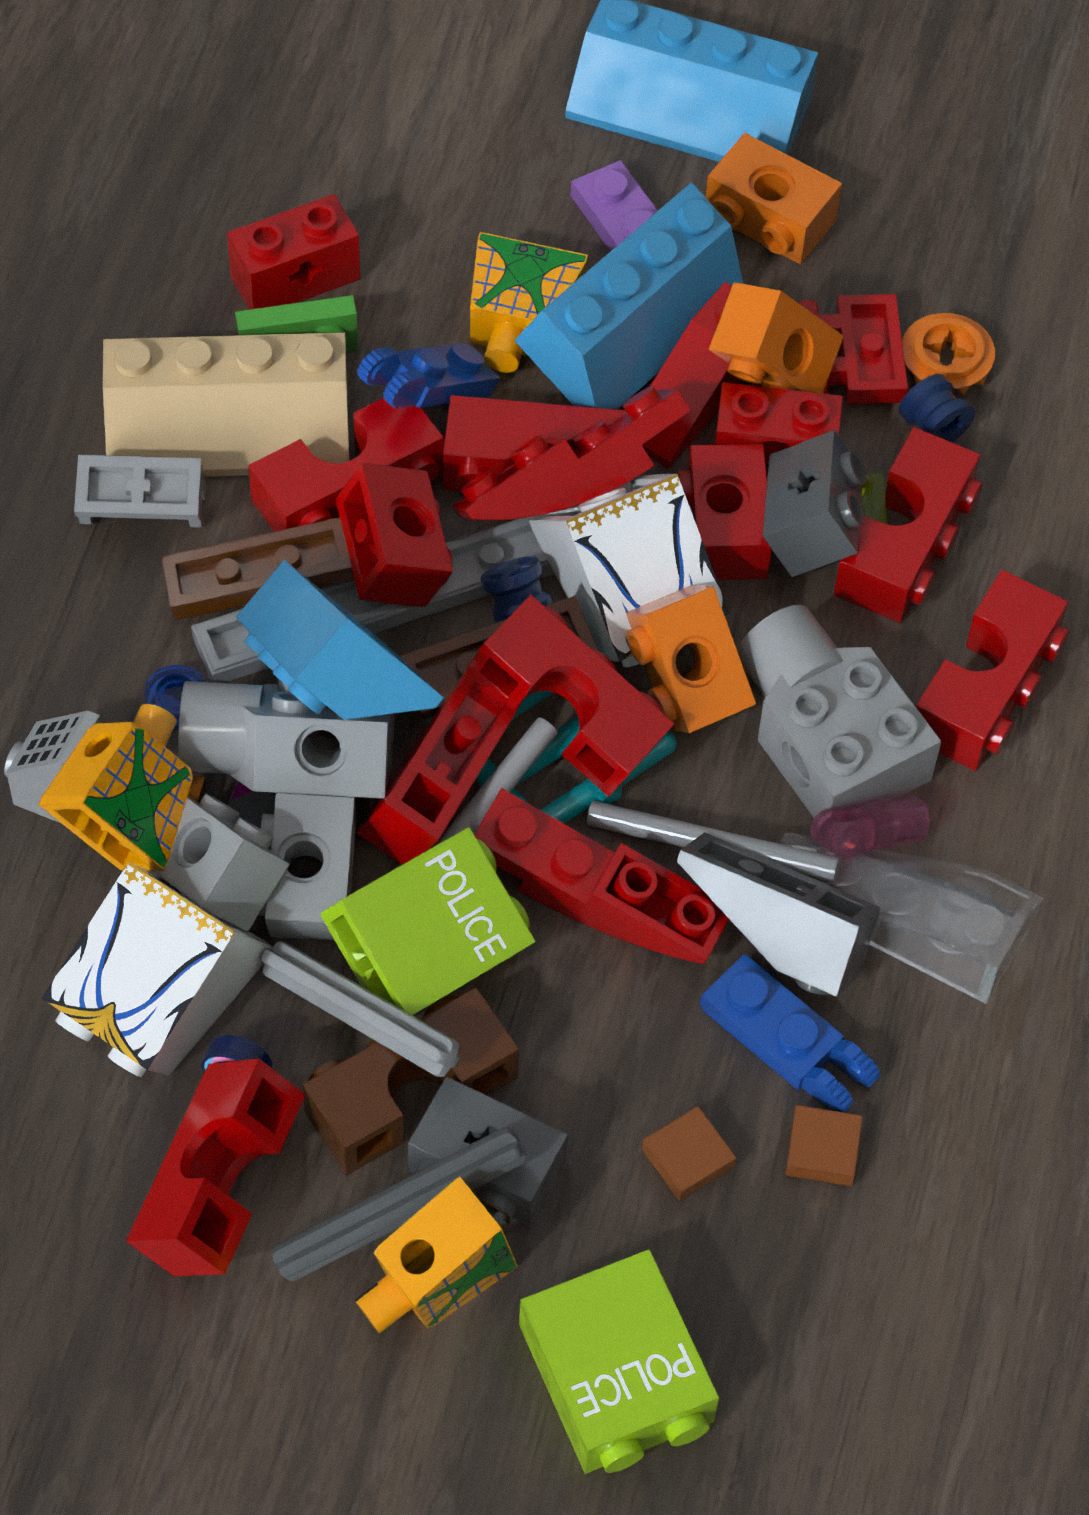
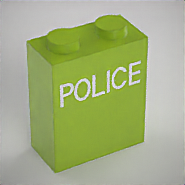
M470 827L319 913L360 985L411 1015L416 1014L536 942L529 931L530 923L525 909L517 899L508 895L496 874V861L492 852L484 842L475 838Z
M650 1249L520 1299L519 1326L585 1474L604 1467L607 1473L621 1471L641 1460L646 1449L668 1440L671 1446H681L700 1438L709 1430L708 1424L713 1423L715 1420L719 1397Z

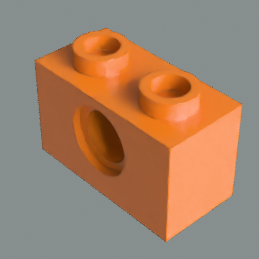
M744 132L708 175L706 199L731 225L732 229L759 242L770 252L783 255L801 265L837 221L842 183Z
M734 282L709 350L728 362L727 372L739 379L762 385L761 387L822 394L844 336L780 290Z
M690 585L626 612L631 629L626 632L630 651L635 660L640 665H645L653 686V688L648 690V695L658 702L663 710V714L675 723L670 730L691 733L756 705L714 586ZM688 644L694 653V666L689 674L682 677L676 667V657L679 650Z

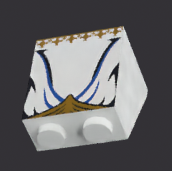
M678 474L639 475L630 482L579 505L543 514L529 520L532 531L567 598L576 597L598 651L605 654L611 661H622L623 667L639 664L633 657L627 642L626 632L631 629L626 612L690 585L714 586L724 616L729 614Z
M128 862L42 999L61 1011L55 1021L72 1034L88 1042L95 1034L113 1046L108 1057L125 1070L139 1077H142L146 1070L170 1075L262 967L264 962L261 961V956L264 950H271L273 946L249 930L247 932L202 909L158 874Z

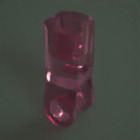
M912 794L863 803L860 806L827 808L815 816L811 824L810 833L816 843L821 846H830L834 855L841 859H850L872 850L876 851L924 840L930 826L927 804Z

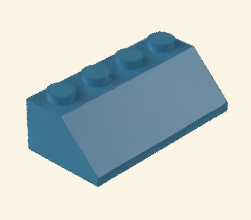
M600 0L585 33L565 110V118L717 162L722 160L744 132L789 155L812 100L818 52L633 0Z
M691 182L546 306L514 341L573 406L617 410L658 374L692 318L724 282L733 285L734 282L743 284L731 225Z
M285 559L236 616L250 632L244 643L258 654V658L273 670L272 673L289 687L288 690L318 715L325 706H328L344 720L436 708L444 698L376 634Z

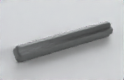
M503 1127L276 1244L272 1249V1255L277 1269L283 1278L289 1281H296L398 1229L459 1176L470 1190H473L505 1174L526 1161V1154L521 1140L512 1129Z

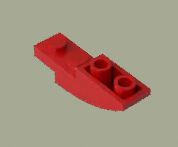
M654 386L648 387L635 394L623 404V408L627 413L608 426L605 421H600L581 432L573 440L577 446L574 450H572L566 439L549 437L547 440H544L542 435H538L523 443L511 453V457L515 461L497 475L492 470H488L473 478L461 489L465 497L451 507L458 517L466 519L508 520L535 517L579 505L630 482L655 466L642 445L691 410L678 390L660 389L656 391Z
M503 788L500 789L474 834L476 839L484 842L490 849L496 861V866L522 880L517 891L567 917L639 947L674 958L704 964L729 919L698 886L622 843L619 844L615 852L607 849Z

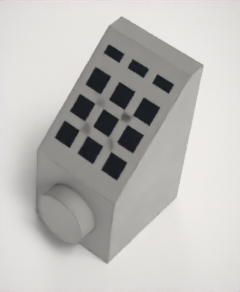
M83 711L37 721L25 742L18 741L14 744L8 754L4 767V774L8 778L13 805L59 822L38 805L39 801L87 729L96 723H101L99 714Z

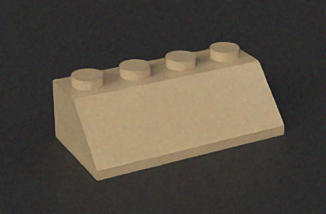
M345 333L103 339V405L106 456L201 458L205 477L249 476V464L302 439L311 453L318 459L329 463L348 462L349 433Z

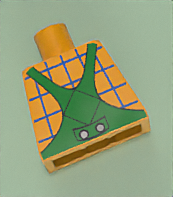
M479 233L470 305V340L476 345L487 347L484 361L490 368L503 373H510L518 368L521 356L528 355L514 340L546 306L587 272L588 255L493 234Z
M143 704L134 722L94 724L87 729L42 795L38 805L119 870H124L128 862L147 870H165L193 779L191 768L166 748L167 742L177 723L176 718L169 711L159 706Z
M459 1176L376 1248L374 1255L386 1276L354 1301L379 1334L411 1309L426 1328H430L517 1268L518 1265L502 1228Z

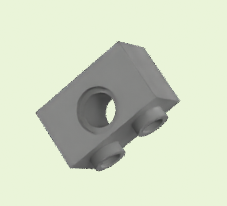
M207 793L200 803L187 796L168 864L165 870L152 871L202 909L248 932L289 866V863L268 849L274 839L271 835L243 818H239L236 824H233L239 813L230 806Z
M276 793L274 814L262 815L261 829L274 838L268 849L288 862L289 866L295 859L302 856L315 857L323 864L320 871L310 878H297L288 872L289 866L287 867L258 916H265L269 937L335 941L319 913L351 894L357 824L355 797Z

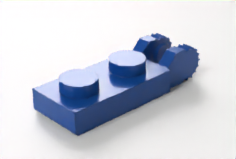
M459 342L397 352L390 347L377 348V350H372L371 353H368L363 358L357 369V375L367 385L388 383L383 392V398L393 408L396 407L397 409L399 407L417 406L418 408L449 404L451 395L487 398L492 395L500 380V377L483 363L484 357L479 351Z
M746 954L742 955L701 995L699 1006L707 1015L796 1090L804 1089L820 1104H823L826 1109L845 1113L853 1104V1098L850 1096L851 1093L846 1090V1087L841 1082H838L827 1070L822 1069L828 1061L845 1075L851 1077L859 1086H864V1088H870L881 1076L877 1068L878 1066L868 1054L863 1053L862 1049L853 1042L843 1040L844 1035Z

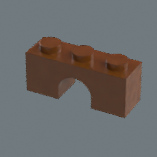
M476 987L459 997L448 995L439 999L420 1018L421 1021L453 1038L459 1044L457 1053L461 1058L457 1068H450L444 1077L432 1075L372 1039L365 1050L345 1061L334 1059L321 1065L311 1074L308 1081L302 1084L303 1093L306 1094L304 1097V1112L346 1176L404 1143L403 1114L392 1099L393 1095L402 1086L419 1080L431 1081L442 1085L444 1079L448 1077L487 1096L518 1078L519 1048Z

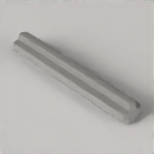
M276 942L271 950L265 949L262 953L261 961L265 963L263 974L432 1075L444 1077L450 1068H457L461 1058L457 1055L459 1044L456 1040L288 943Z

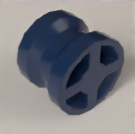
M934 374L917 383L905 395L899 406V414L909 425H917L922 431L951 443L957 440L971 425L975 417V410L966 399L956 398L953 395L954 386L944 374Z
M535 556L515 558L498 564L481 575L480 580L484 591L492 594L495 601V606L492 610L495 623L508 619L530 595L543 606L554 603L551 593L542 589L539 580L542 574L539 558Z

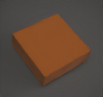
M796 1105L785 1176L852 1187L855 1177L862 1116Z
M699 1106L642 1139V1151L679 1202L731 1171L736 1165V1156Z

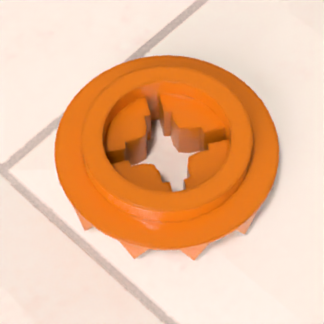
M953 313L927 315L915 321L907 329L902 339L905 369L914 375L916 384L928 376L944 374L952 383L954 389L964 395L970 386L974 384L983 385L988 373L993 368L995 347L990 335L977 322L962 315ZM950 342L952 343L951 350L954 351V359L952 364L945 366L940 362V354L942 349L946 348V343Z

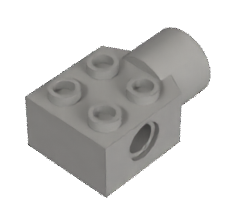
M792 605L772 613L754 626L743 638L737 649L742 666L765 697L758 742L826 835L932 780L941 740L871 647L838 648L811 611L804 605Z
M280 679L278 684L266 685L186 681L184 683L179 716L178 757L191 768V772L229 774L255 792L385 799L393 764L395 713L344 720L328 706H325L318 715L288 690L289 687ZM317 730L329 731V732H331L333 735H335L336 737H333V738L324 737V736L320 735L319 733H317L316 731H317Z

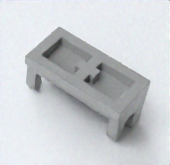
M78 455L74 513L75 517H78L80 524L93 525L94 517L188 520L190 527L203 528L202 500H206V480L201 458Z

